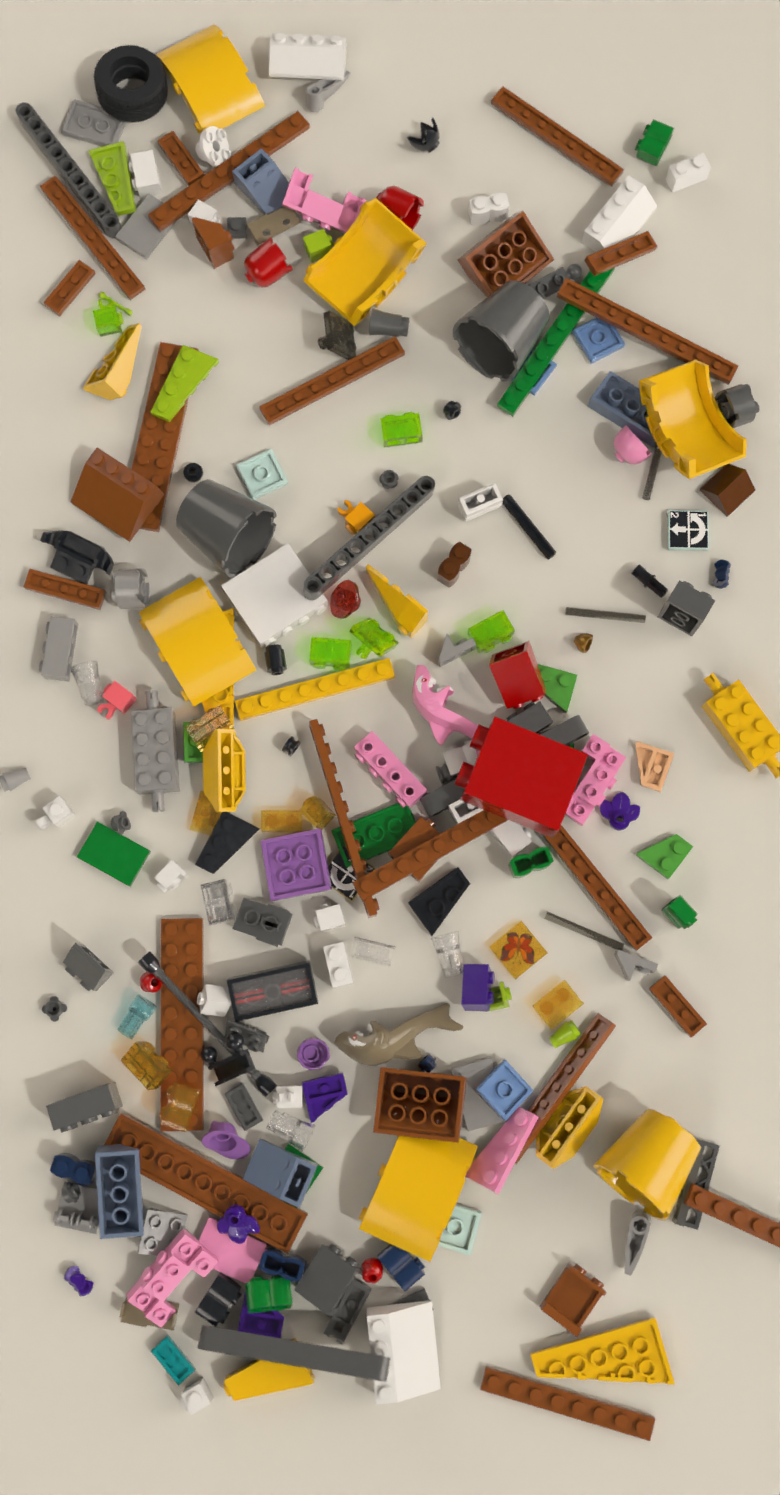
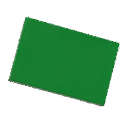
M97 822L78 853L77 858L131 887L151 851Z

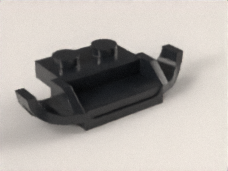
M72 531L43 532L40 541L53 545L57 549L50 568L83 584H88L94 568H99L108 575L111 574L114 562L104 547Z

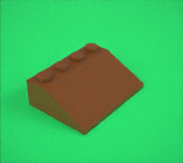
M524 211L513 214L457 260L468 277L488 297L507 281L528 282L549 265L554 258Z
M97 447L84 465L71 503L131 542L164 496V493L155 484Z
M381 1067L373 1133L459 1143L467 1078Z

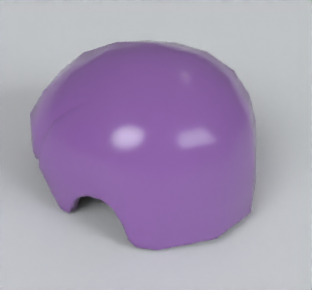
M308 1038L297 1049L298 1061L302 1067L309 1070L322 1068L330 1058L328 1046L319 1038Z

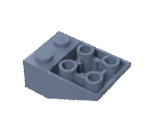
M261 148L232 172L237 187L265 215L284 207L282 202L289 182L275 162Z
M259 1139L243 1180L300 1208L318 1164L263 1139Z

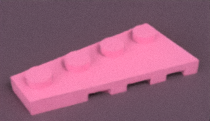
M518 1107L474 1160L465 1177L499 1194L539 1117Z

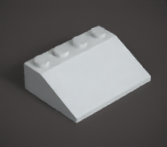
M432 1300L367 1307L370 1352L374 1355L390 1358L387 1382L373 1380L376 1405L397 1403L441 1389Z

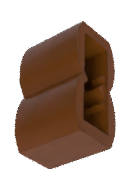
M462 542L456 543L450 550L449 558L440 564L437 581L448 588L453 586L458 580L460 572L470 562L471 548Z

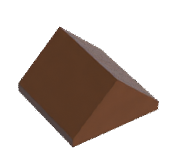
M726 464L700 488V491L728 517L755 492V488L746 469Z

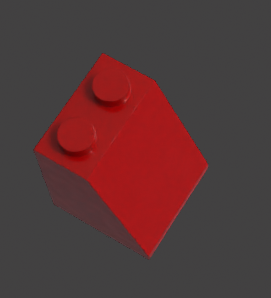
M530 641L491 656L489 667L507 709L511 707L517 709L522 707L525 702L530 700L536 702L543 698L546 688Z

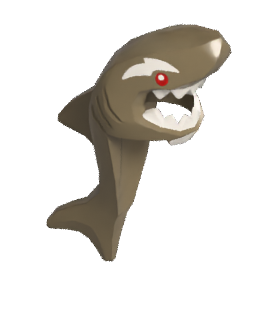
M445 1003L430 1012L423 1013L406 1021L390 1032L378 1024L377 1020L370 1021V1024L367 1026L368 1036L364 1037V1034L360 1031L355 1033L343 1032L336 1037L334 1044L354 1061L367 1066H377L393 1058H421L422 1054L415 1045V1037L425 1029L439 1028L449 1031H460L464 1026L450 1018V1005Z

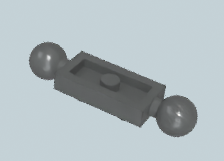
M571 264L566 272L561 267L528 286L533 288L542 299H545L560 290L565 278L578 279L582 274V269L578 264Z

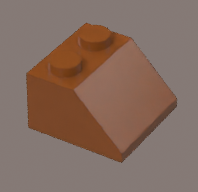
M196 217L191 219L196 239L214 269L234 259L233 250L235 248L231 242L233 239L228 229L224 230L220 223Z

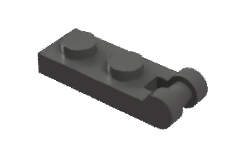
M353 1279L337 1306L339 1308L338 1311L330 1319L323 1334L328 1337L331 1335L337 1339V1342L343 1344L369 1296L371 1288ZM337 1322L344 1326L342 1331L335 1328Z

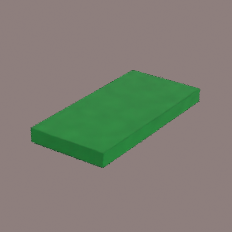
M396 803L353 821L355 832L352 833L354 840L358 839L361 851L358 852L360 859L366 861L391 851L416 823L411 809L407 806L403 808L399 803ZM340 827L331 830L346 868L352 866L351 862H348L343 847L346 848Z

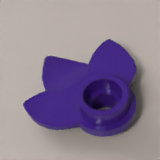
M624 792L617 793L612 802L604 800L599 807L601 815L609 820L613 829L618 831L626 829L629 823L636 820L640 815V806L630 805V799ZM616 818H622L623 821L619 822Z
M239 1205L230 1206L225 1211L224 1217L220 1218L217 1223L219 1233H228L229 1238L237 1244L245 1242L247 1233L260 1232L257 1220L252 1216L246 1215L244 1208Z

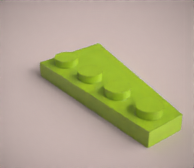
M124 141L88 150L117 215L122 216L136 212L127 148Z
M183 345L151 410V415L170 422L183 407L187 398L197 390L196 387L201 381L207 378L211 369L217 366L219 359Z

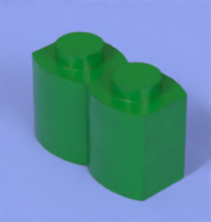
M653 119L650 125L647 124L644 129L643 140L639 139L636 145V158L657 166L671 140L674 128Z
M540 847L533 850L529 855L522 854L514 857L508 866L513 878H523L532 871L546 869L554 860L548 847Z
M681 895L672 899L661 909L678 929L681 927L683 929L689 928L697 921L695 917L698 913Z
M281 1275L272 1276L271 1280L254 1277L245 1285L248 1313L290 1309L293 1305L290 1281Z

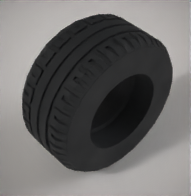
M136 45L118 46L105 53L96 64L94 82L97 98L103 110L110 116L125 122H141L152 118L164 107L168 96L166 71L161 60L153 52ZM129 78H136L146 82L143 86L132 90L116 86L119 82Z

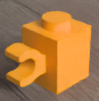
M345 500L344 504L348 509L343 511L341 508H337L339 515L345 517V528L352 535L360 532L375 518V514L362 502L354 508L348 500Z

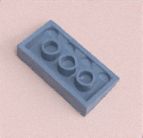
M610 371L591 396L587 406L619 427L627 426L637 438L653 447L656 442L645 418L648 417L646 405L641 403L639 388Z

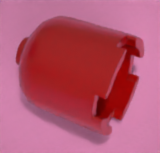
M397 186L387 187L376 197L410 229L413 230L421 218L419 210L420 206H424L423 199Z
M271 237L251 252L244 261V267L247 271L244 275L250 283L255 282L259 287L272 285L293 269L291 265L286 263L285 260L287 258L276 243L273 244Z

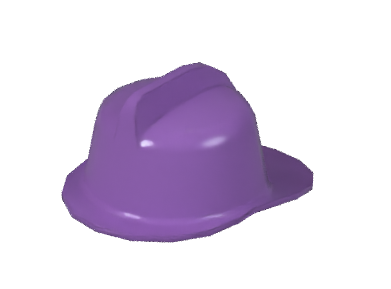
M213 1121L209 1132L202 1138V1144L206 1148L229 1159H243L250 1153V1145L237 1135L236 1128L231 1123Z

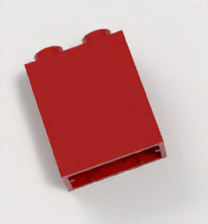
M498 717L493 718L489 728L478 724L469 746L479 751L474 765L463 762L454 785L464 788L460 800L552 838L560 830L588 754Z

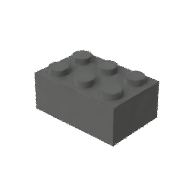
M679 580L657 617L684 633L693 636L716 600L712 599L710 594L694 589L692 584Z
M115 1082L46 1106L53 1131L60 1129L61 1133L77 1128V1123L81 1122V1125L97 1121L98 1115L104 1118L118 1113V1108L123 1107Z

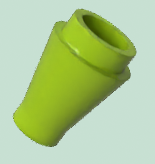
M572 1020L569 1022L565 1021L549 1037V1040L556 1049L563 1044L578 1039L577 1036L581 1033Z

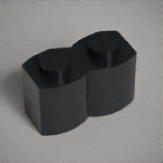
M220 1272L194 1313L215 1327L219 1322L223 1324L230 1314L227 1309L231 1303L236 1305L242 1293L239 1291L242 1286Z

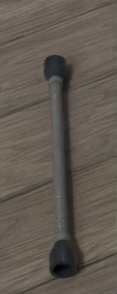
M150 951L138 962L145 971L152 973L156 978H160L161 982H164L163 984L173 992L182 1004L184 1003V1006L199 1019L198 1021L210 1031L219 1043L221 1042V1045L230 1054H236L234 1050L228 1047L227 1038L216 1026L214 1027V1024L205 1015L200 1014V1009L164 974L158 959ZM259 1070L249 1071L257 1089L265 1097L277 1086L270 1077L262 1074Z

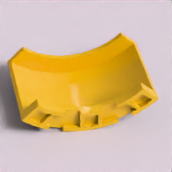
M215 24L156 54L165 67L166 75L173 82L177 95L181 94L195 120L194 126L198 134H201L205 128L210 126L223 129L265 107L255 83L251 84L246 75L248 69L227 36L223 38L222 30Z
M376 198L369 202L365 201L362 204L360 214L345 235L335 241L334 247L324 257L307 267L305 271L307 274L303 280L354 326L370 314L369 311L373 306L378 307L407 274L404 270L411 262H416L427 245L420 236Z
M694 360L639 380L641 403L646 405L648 417L645 418L650 432L665 458L670 457L675 463L673 467L683 476L691 479L746 457V438L729 425L715 401L710 384L709 365Z
M201 576L138 612L142 618L138 620L144 631L149 630L160 649L157 654L163 663L167 661L183 688L180 691L186 702L190 700L193 706L198 705L256 671L254 664L240 641H235L238 636Z
M398 1136L387 1164L382 1163L377 1176L381 1178L368 1208L363 1207L358 1219L362 1220L359 1230L430 1262L440 1242L441 1234L446 1229L466 1180L465 1176L471 1167L478 1146L459 1138V1143Z

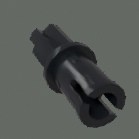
M640 564L631 573L644 584L645 588H650L660 598L664 597L668 592V589L655 579L656 575L650 574Z

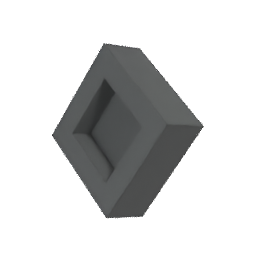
M246 217L227 218V229L232 239H247Z

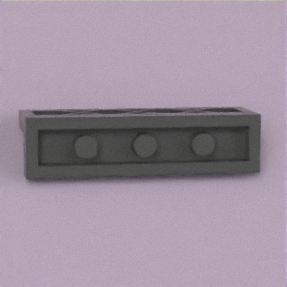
M695 1138L700 1144L701 1150L679 1194L672 1222L683 1227L687 1226L698 1230L703 1212L693 1208L696 1214L694 1224L687 1222L688 1210L692 1207L683 1203L691 1183L699 1187L704 1183L703 1189H709L720 1145ZM705 1146L713 1148L711 1157L704 1161L702 1156ZM704 1166L707 1172L706 1178L698 1182L699 1168Z

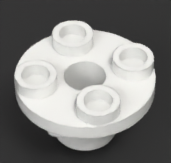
M215 126L205 128L201 133L200 141L196 144V153L202 161H207L210 165L217 167L231 157L226 132L224 129H219Z

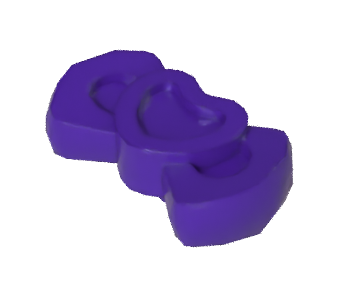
M72 1266L66 1270L64 1280L74 1287L79 1296H86L91 1293L93 1281L86 1280L85 1276L80 1274L78 1266Z

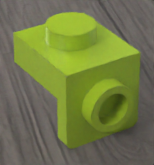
M503 981L499 982L500 986L491 988L494 994V1002L490 1004V1011L510 1007L508 1001L512 999L510 988L505 987Z

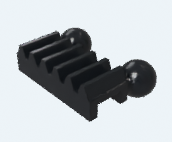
M231 1034L227 1039L228 1047L234 1050L236 1054L219 1062L216 1061L218 1053L214 1047L207 1046L201 1051L202 1060L209 1064L208 1069H214L218 1081L214 1083L215 1086L256 1069L248 1049L243 1050L242 1048L244 1039L240 1034Z

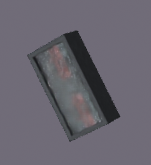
M310 960L227 979L235 1022L318 1004L319 1001Z

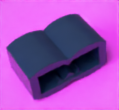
M69 1153L54 1156L50 1172L60 1178L70 1177L74 1182L83 1185L96 1181V1163L94 1161L80 1160L75 1155Z
M389 1244L378 1254L379 1260L405 1292L425 1275L423 1270L425 1265L418 1257L414 1259L409 1252Z
M266 1248L263 1252L259 1268L265 1273L271 1275L280 1274L286 1280L296 1282L302 1278L306 1260L298 1255H286L277 1248Z

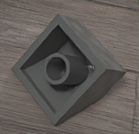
M75 943L63 961L67 966L65 970L73 977L77 975L82 980L80 984L88 991L91 989L98 991L114 973L92 951L80 943Z

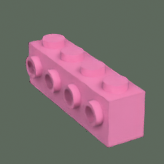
M373 731L354 746L355 757L362 764L364 762L370 767L368 769L375 778L378 776L383 781L382 786L389 793L391 791L394 792L397 796L395 798L396 801L403 808L407 806L411 809L427 794V789Z

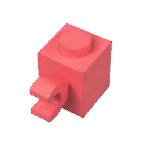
M114 681L105 687L104 694L102 695L109 703L101 704L97 711L101 714L104 709H108L109 712L105 717L109 720L113 717L116 709L125 714L137 698Z

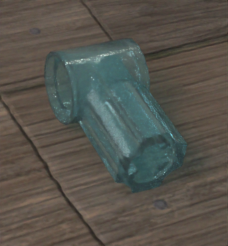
M137 995L129 1007L128 1014L117 1030L126 1037L133 1039L143 1023L151 1017L157 1005L142 995Z

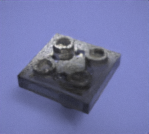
M330 310L323 313L326 336L318 338L319 347L323 350L327 348V350L347 360L356 357L354 326L348 320Z

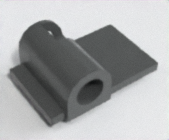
M243 898L232 929L254 936L261 942L278 947V945L282 946L293 914L286 909L271 904L264 905Z

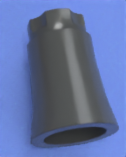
M372 308L368 335L396 337L400 335L407 337L409 317H402V315Z

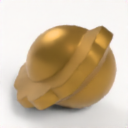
M586 633L575 637L574 643L580 652H588L592 644L593 635Z

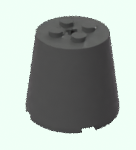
M507 281L455 323L453 339L458 341L460 354L475 370L490 379L497 377L503 382L509 381L516 376L549 321V310L542 297L533 288L520 281Z
M207 479L198 483L183 500L177 513L176 526L224 574L234 578L245 571V568L250 563L255 564L263 555L274 535L276 524L273 522L277 514L271 507Z

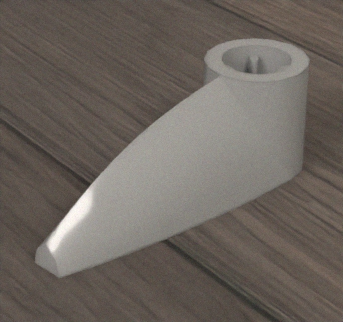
M345 71L344 80L322 79L306 88L307 109L313 112L322 110L323 102L341 87L350 76V72Z
M643 1209L636 1210L633 1213L627 1236L625 1274L630 1276L639 1261L651 1224V1216L645 1213ZM639 1219L644 1220L642 1225L638 1224Z

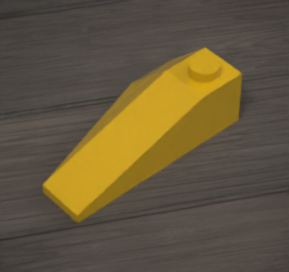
M139 323L127 327L114 344L115 350L105 355L102 359L105 363L99 370L94 369L83 387L85 391L108 400L120 399L127 393L126 389L131 380L141 331Z
M368 564L366 566V573L398 626L397 630L402 635H408L412 638L427 622L428 610L409 594L404 596L400 587L396 584L389 585L388 579Z

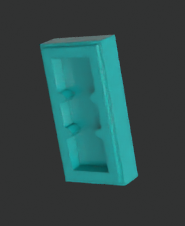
M169 1335L151 1350L152 1354L178 1386L196 1370Z

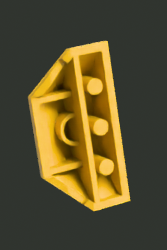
M215 729L203 749V792L216 812H235L237 805L246 792L245 750L237 738L234 729Z
M587 1086L569 1091L537 1135L536 1156L552 1169L573 1158L597 1125L603 1098Z

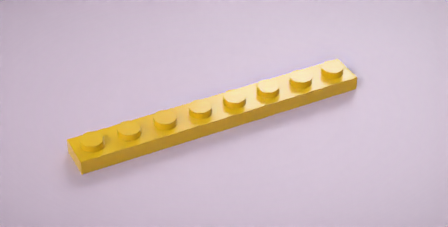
M390 658L235 700L240 721L391 680L395 678Z

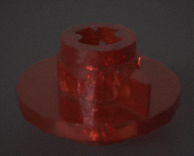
M344 580L332 592L330 609L334 617L345 619L352 612L358 610L361 598L355 582Z

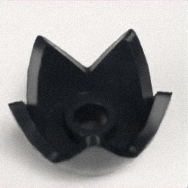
M434 118L431 119L433 127L423 122L420 123L421 138L407 137L415 149L430 153L438 147L440 135Z

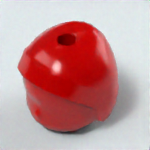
M145 972L140 977V986L145 992L155 993L159 991L164 982H161L160 978H156L150 972Z
M369 1258L361 1264L362 1278L365 1282L375 1284L381 1280L383 1265L379 1259Z

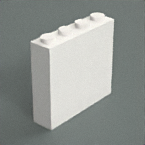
M288 543L221 585L223 592L261 648L274 645L276 639L282 635L283 637L288 636L293 632V628L298 625H305L310 621V617L315 614H322L328 606V601L323 594L316 600H308L303 595L304 581L310 574ZM315 586L307 587L310 591L317 590Z

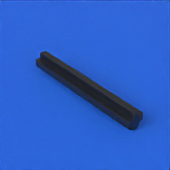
M510 494L506 495L503 498L502 504L548 560L554 557L556 554L554 548Z

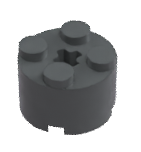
M739 384L722 390L715 396V401L718 400V407L722 415L733 429L753 422L756 413L759 412V405L754 401L751 387L748 384Z

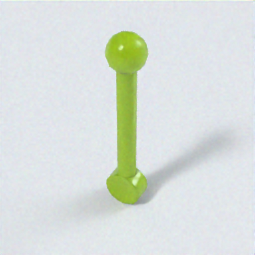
M105 292L99 293L100 299L107 300L124 311L128 316L133 314L130 309L107 297Z

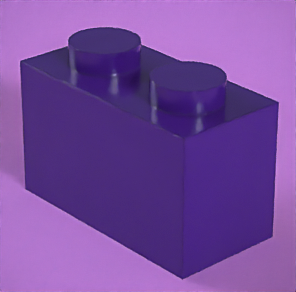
M464 964L461 1001L464 1011H490V1004L494 1002L491 984L495 982L494 971H491L489 964Z

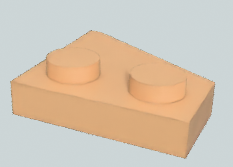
M636 741L641 786L661 793L674 753Z

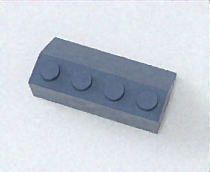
M121 1144L98 1146L95 1152L100 1239L144 1236L139 1149Z

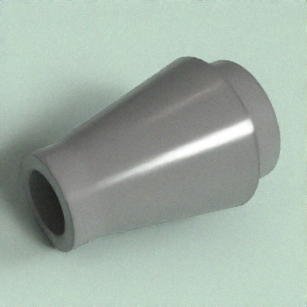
M24 768L2 773L0 783L4 792L12 791L31 778L27 769Z

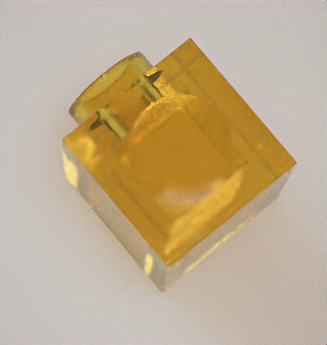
M316 796L306 799L303 807L300 809V812L315 828L322 830L336 816L326 803Z

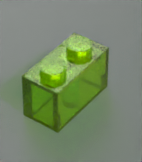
M407 412L401 416L387 415L384 418H380L384 448L422 443L423 435L419 413Z
M504 610L468 628L467 634L470 639L473 638L475 641L476 650L480 654L483 651L485 653L492 651L495 648L494 645L500 642L502 644L509 642L513 639L512 636L515 629Z
M311 637L310 665L317 669H325V666L333 667L335 670L350 668L352 641Z

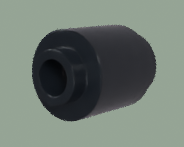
M279 644L267 646L266 652H264L267 672L272 673L274 676L283 674V671L287 669L284 649Z

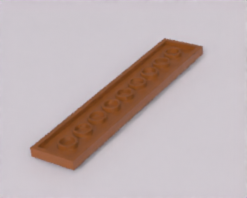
M160 342L132 465L133 471L155 484L164 493V496L140 528L159 532L189 399L188 397L183 407L170 422L151 415V410L182 348L181 345Z
M203 918L161 919V968L164 970V974L177 985V988L181 989L198 1009H200V1005L197 1004V997L204 988ZM165 984L161 986V1131L204 1130V1061L201 1058V1051L204 1048V1025L184 1006V1003L182 1004Z
M120 1113L104 1144H121L138 1148L140 1173L143 1176L221 1218L224 1217L225 1211L230 1206L239 1205L243 1207L246 1215L254 1217L260 1227L259 1233L250 1234L287 1254L308 1215L306 1211L267 1193L243 1180V1177L124 1113Z

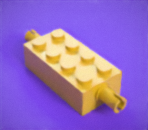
M715 673L707 676L703 681L714 695L701 706L749 772L760 764H766L775 779L780 776V762L775 757L777 756L776 753L780 751V734L739 679L730 686L724 687L715 676Z

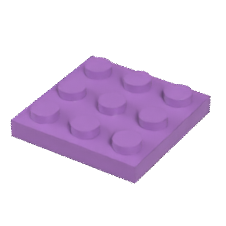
M319 828L261 840L271 901L332 890L322 829Z

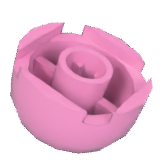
M624 426L614 439V448L617 451L614 455L622 463L626 461L629 464H639L652 454L627 426Z

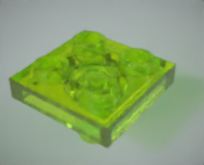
M371 618L353 625L349 630L350 633L362 642L356 653L357 655L362 653L360 657L363 659H367L371 651L381 657L395 649L399 643L395 640L392 633L382 629L380 624Z

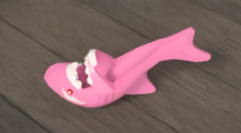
M417 665L412 688L413 702L417 711L429 722L438 744L442 746L447 737L454 731L460 732L472 740L478 725L444 708L448 696L454 693L453 688L444 685L441 688H437L436 692H433L432 688L435 687L436 680L431 677L426 666Z

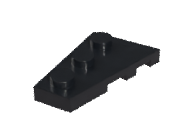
M222 812L195 865L214 874L260 828L229 812Z
M459 867L408 902L431 937L470 885V882Z

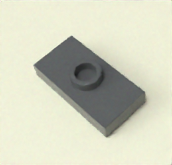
M244 1083L224 1094L244 1131L263 1121Z

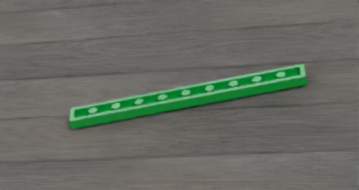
M615 268L593 276L592 272L589 271L580 285L598 294ZM569 303L565 305L497 403V408L512 417L515 415L585 314V311Z

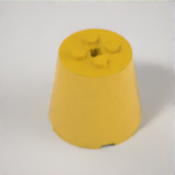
M647 1109L596 1161L593 1167L598 1170L597 1174L611 1188L630 1203L634 1204L636 1201L645 1207L643 1209L645 1213L658 1220L666 1221L695 1163L701 1146L693 1135L681 1127L675 1119L653 1109Z

